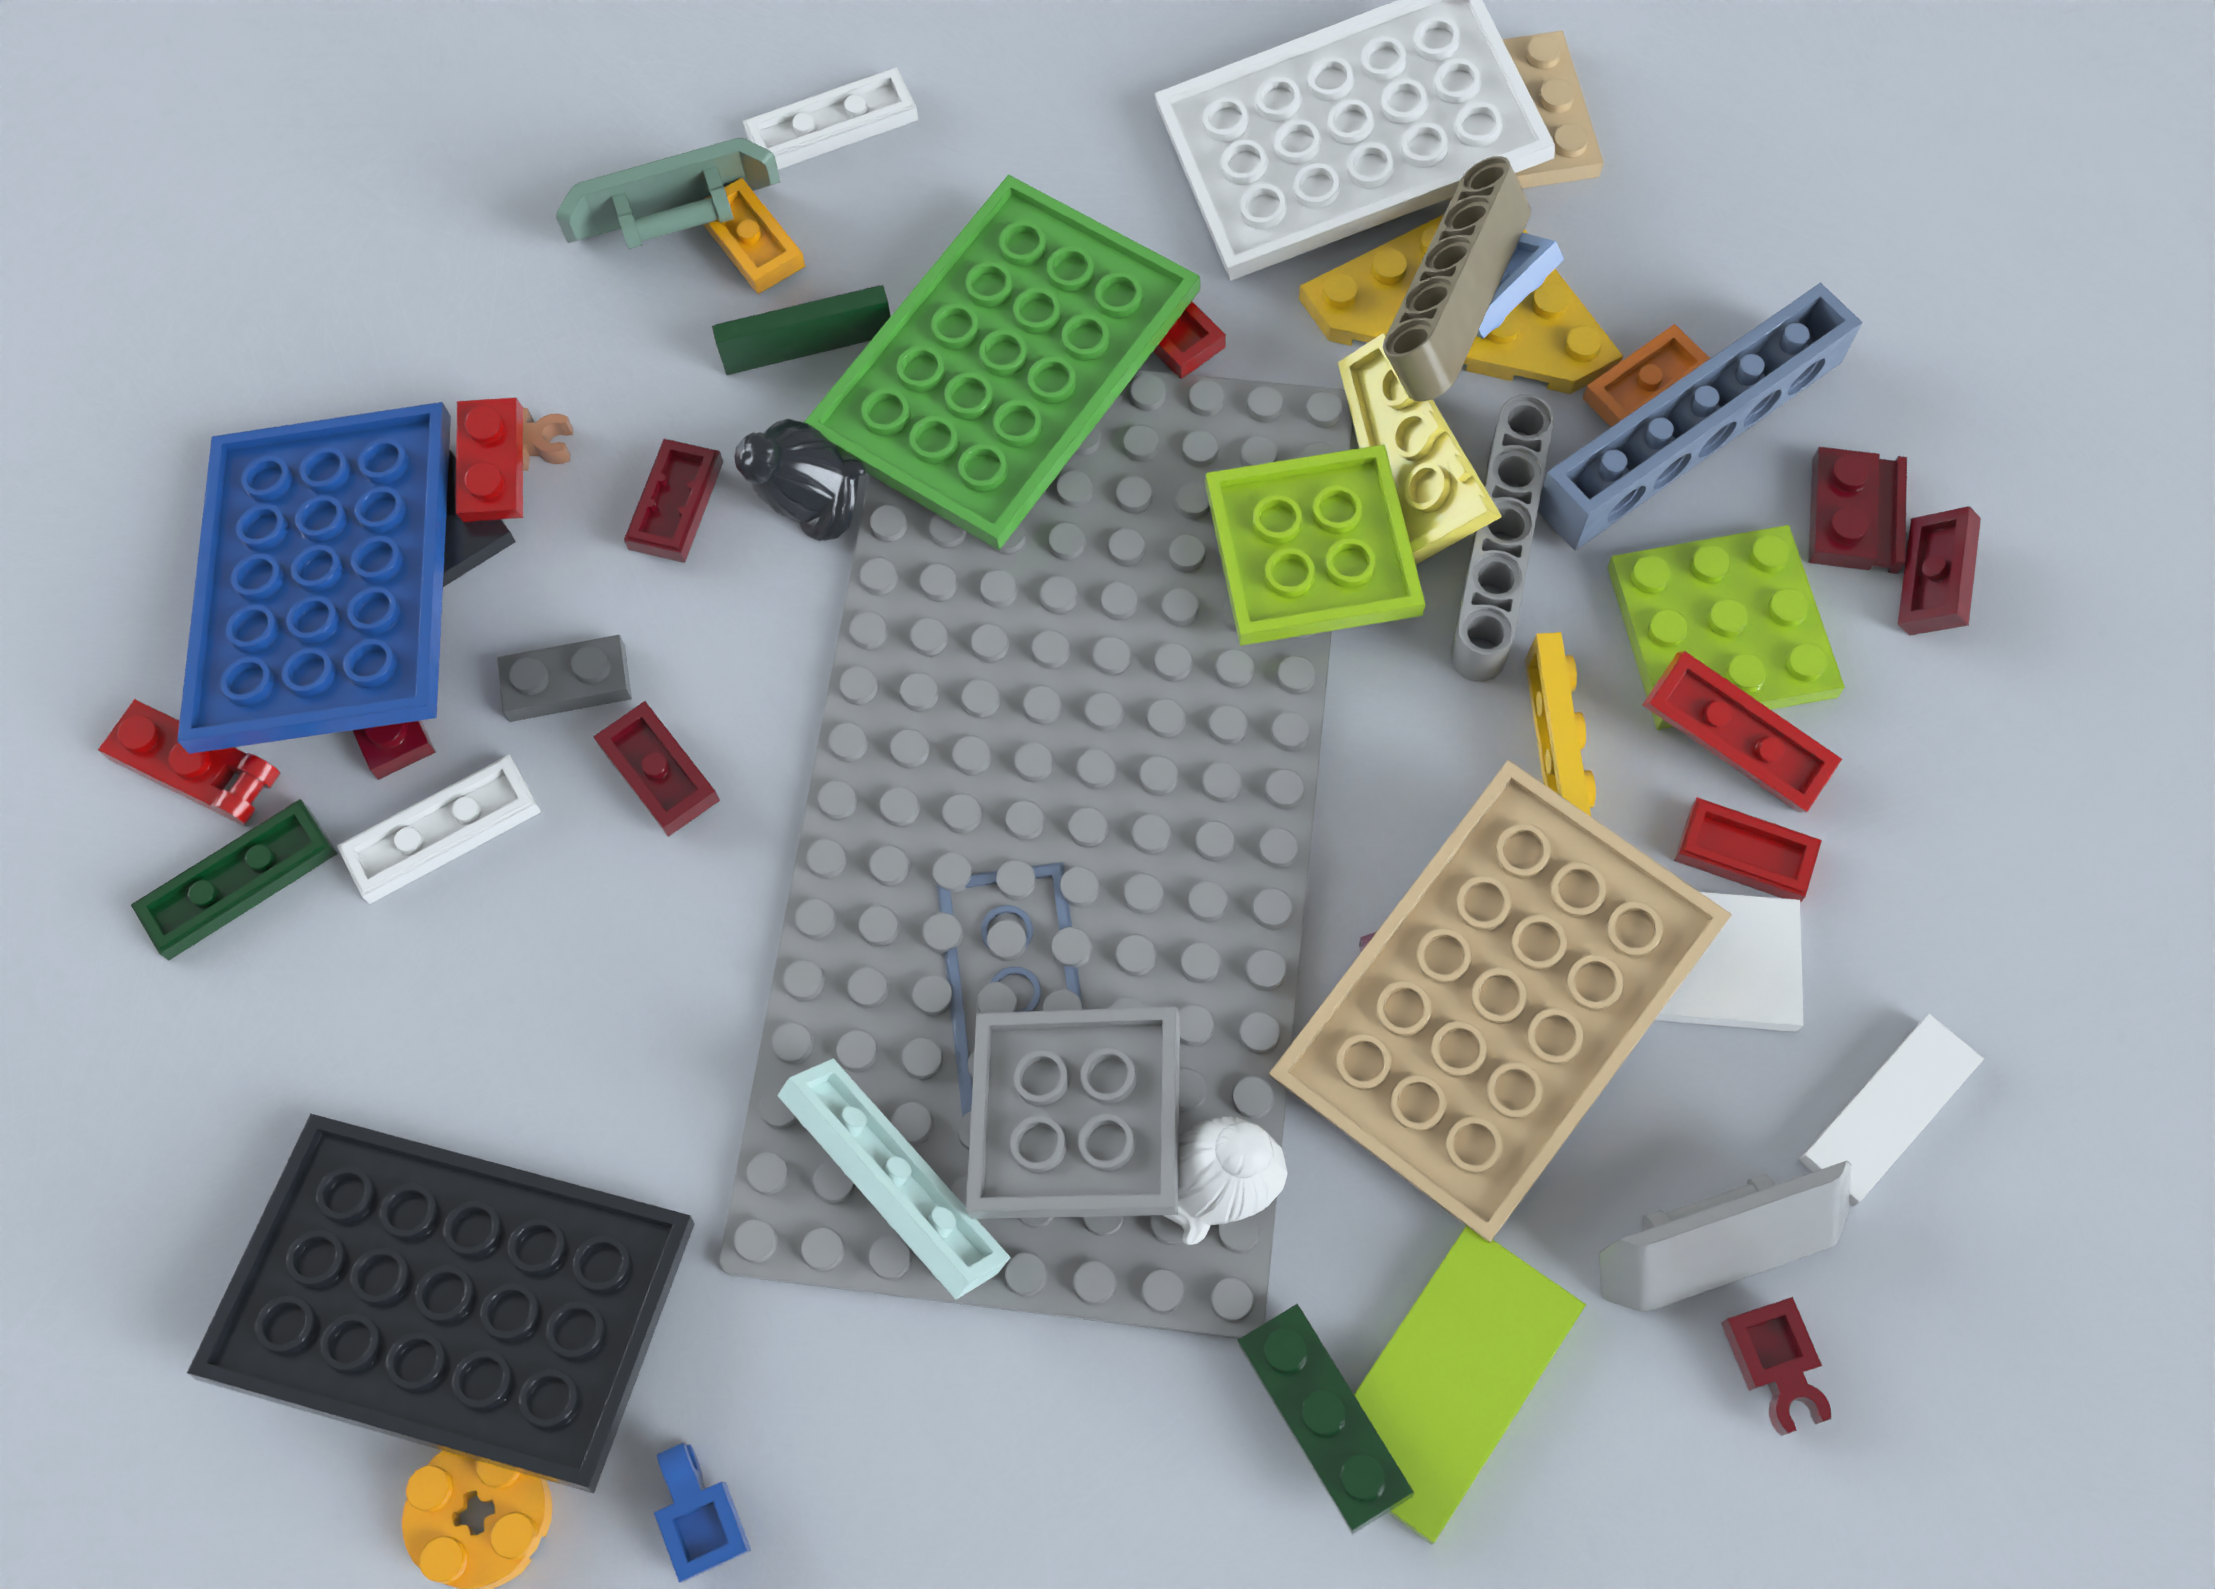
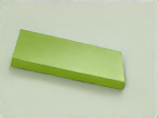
M1467 1225L1354 1393V1396L1414 1491L1412 1498L1388 1513L1431 1545L1438 1539L1587 1305L1493 1239L1489 1243Z

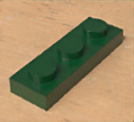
M1298 1303L1238 1339L1239 1347L1352 1535L1414 1496V1491Z

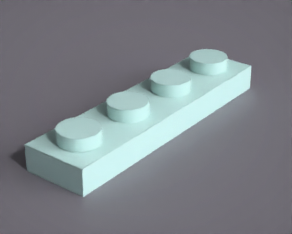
M834 1058L796 1074L787 1080L777 1096L955 1300L999 1273L1010 1259V1256L977 1219H972L967 1214L964 1204Z

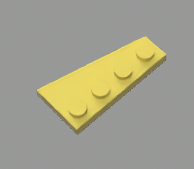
M1383 333L1339 361L1338 365L1359 448L1383 444L1386 446L1415 565L1502 516L1433 399L1414 401L1408 397L1384 353L1383 342L1387 334Z

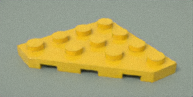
M1444 214L1300 285L1299 300L1328 341L1352 346L1353 340L1369 343L1379 335L1388 333ZM1554 269L1545 278L1540 287L1530 292L1505 317L1503 323L1498 328L1491 331L1484 339L1475 337L1464 364H1467L1466 371L1508 381H1513L1514 375L1548 382L1547 389L1572 394L1620 363L1623 355L1558 271Z

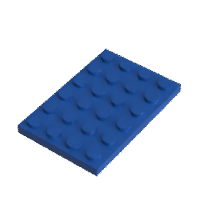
M443 402L211 437L177 742L189 754L437 718L451 416Z

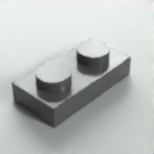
M620 635L497 657L502 708L509 722L632 699L626 649Z

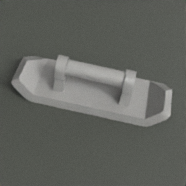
M1844 1161L1775 1185L1767 1174L1748 1179L1747 1185L1666 1213L1658 1210L1644 1215L1643 1224L1645 1231L1618 1239L1599 1251L1602 1297L1609 1302L1637 1311H1652L1830 1249L1839 1241L1848 1216L1852 1164Z

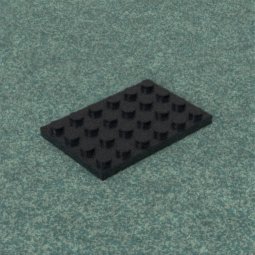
M310 1113L187 1374L201 1382L594 1494L695 1224L691 1215Z

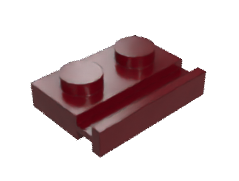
M1818 447L1812 458L1808 563L1869 571L1872 566L1888 568V573L1898 574L1905 564L1907 457L1898 456L1896 460L1880 459V454Z

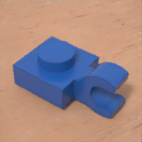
M681 1443L657 1454L660 1469L674 1503L654 1512L679 1583L688 1581L752 1551L727 1483L721 1481L705 1489L701 1468L692 1445L686 1446L685 1443Z

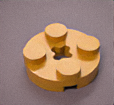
M441 1451L426 1466L416 1470L409 1478L406 1486L407 1499L402 1513V1533L410 1558L429 1580L458 1589L496 1588L511 1581L524 1571L533 1560L530 1559V1556L538 1548L541 1537H546L552 1520L550 1488L547 1480ZM477 1495L481 1502H493L495 1513L484 1519L485 1531L474 1535L471 1526L461 1525L460 1517L461 1512L467 1509L468 1501Z

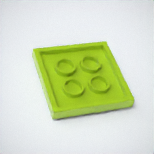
M1385 444L1206 473L1205 487L1240 646L1423 616L1426 604Z
M1789 525L1611 556L1607 569L1646 697H1648L1674 656L1682 651L1688 652L1770 710L1835 699L1844 690L1845 686ZM1651 712L1657 730L1673 727Z

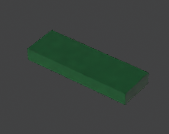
M878 285L715 324L712 326V330L726 375H731L871 341L891 317L884 286Z
M299 799L132 903L131 907L158 953L169 961L338 853L310 808Z

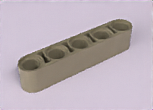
M1493 156L1474 164L1461 178L1384 339V353L1408 397L1414 401L1434 399L1444 394L1456 381L1531 215V207L1508 158L1503 156Z

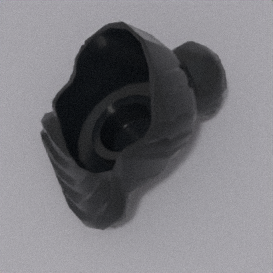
M785 419L775 422L764 433H750L737 445L734 458L738 471L747 481L752 483L754 491L757 492V495L777 513L798 522L808 537L818 541L836 539L850 527L855 510L859 476L865 475V468L856 459L843 460L838 450L815 427L808 423Z

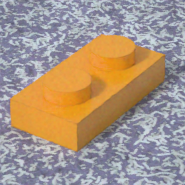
M742 177L724 187L734 219L723 223L716 220L703 225L757 294L762 293L806 267L801 250Z

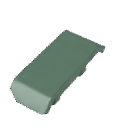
M734 138L579 182L569 190L557 211L556 219L567 243L622 229L627 247L632 249L643 246V241L716 220H719L720 223L733 220L724 187L741 177L753 191L781 183L776 159L771 151L747 139Z

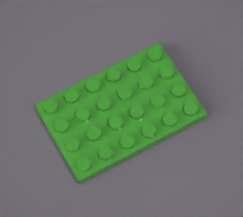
M1008 174L804 423H808L819 430L838 450L843 460L856 459L860 461L867 474L1000 550L1200 291V276Z

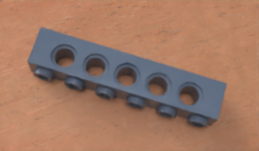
M1820 282L1550 469L1542 486L1538 512L1576 551L1841 364L1863 322Z

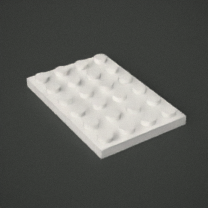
M1397 0L1154 93L1158 110L1230 281L1451 198L1466 171L1484 159L1493 156L1508 158L1514 172L1517 173L1554 159L1555 143L1483 0Z

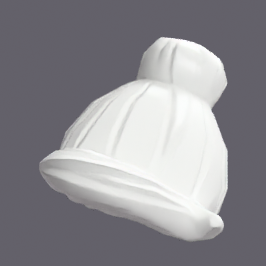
M1216 1117L1194 1125L1192 1129L1179 1137L1178 1215H1163L1183 1227L1184 1234L1181 1241L1187 1245L1197 1244L1205 1238L1211 1225L1239 1221L1248 1216H1253L1264 1210L1265 1207H1268L1284 1188L1288 1172L1282 1148L1258 1124L1233 1117Z

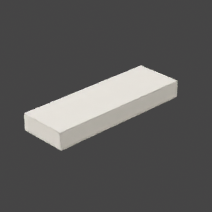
M895 67L742 122L748 140L771 151L775 156L779 170L918 121L917 107L898 68Z
M509 754L337 845L361 896L371 904L542 811L516 763Z
M1929 1013L1798 1160L1812 1172L1844 1161L1851 1163L1849 1204L1854 1207L1861 1202L1984 1058Z

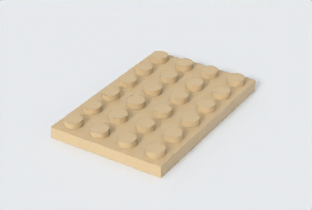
M1507 760L1273 1067L1269 1075L1462 1224L1467 1225L1490 1243L1732 914L1520 767Z

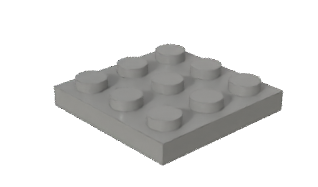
M1177 1007L976 1013L966 1212L972 1219L1178 1215L1180 1015Z

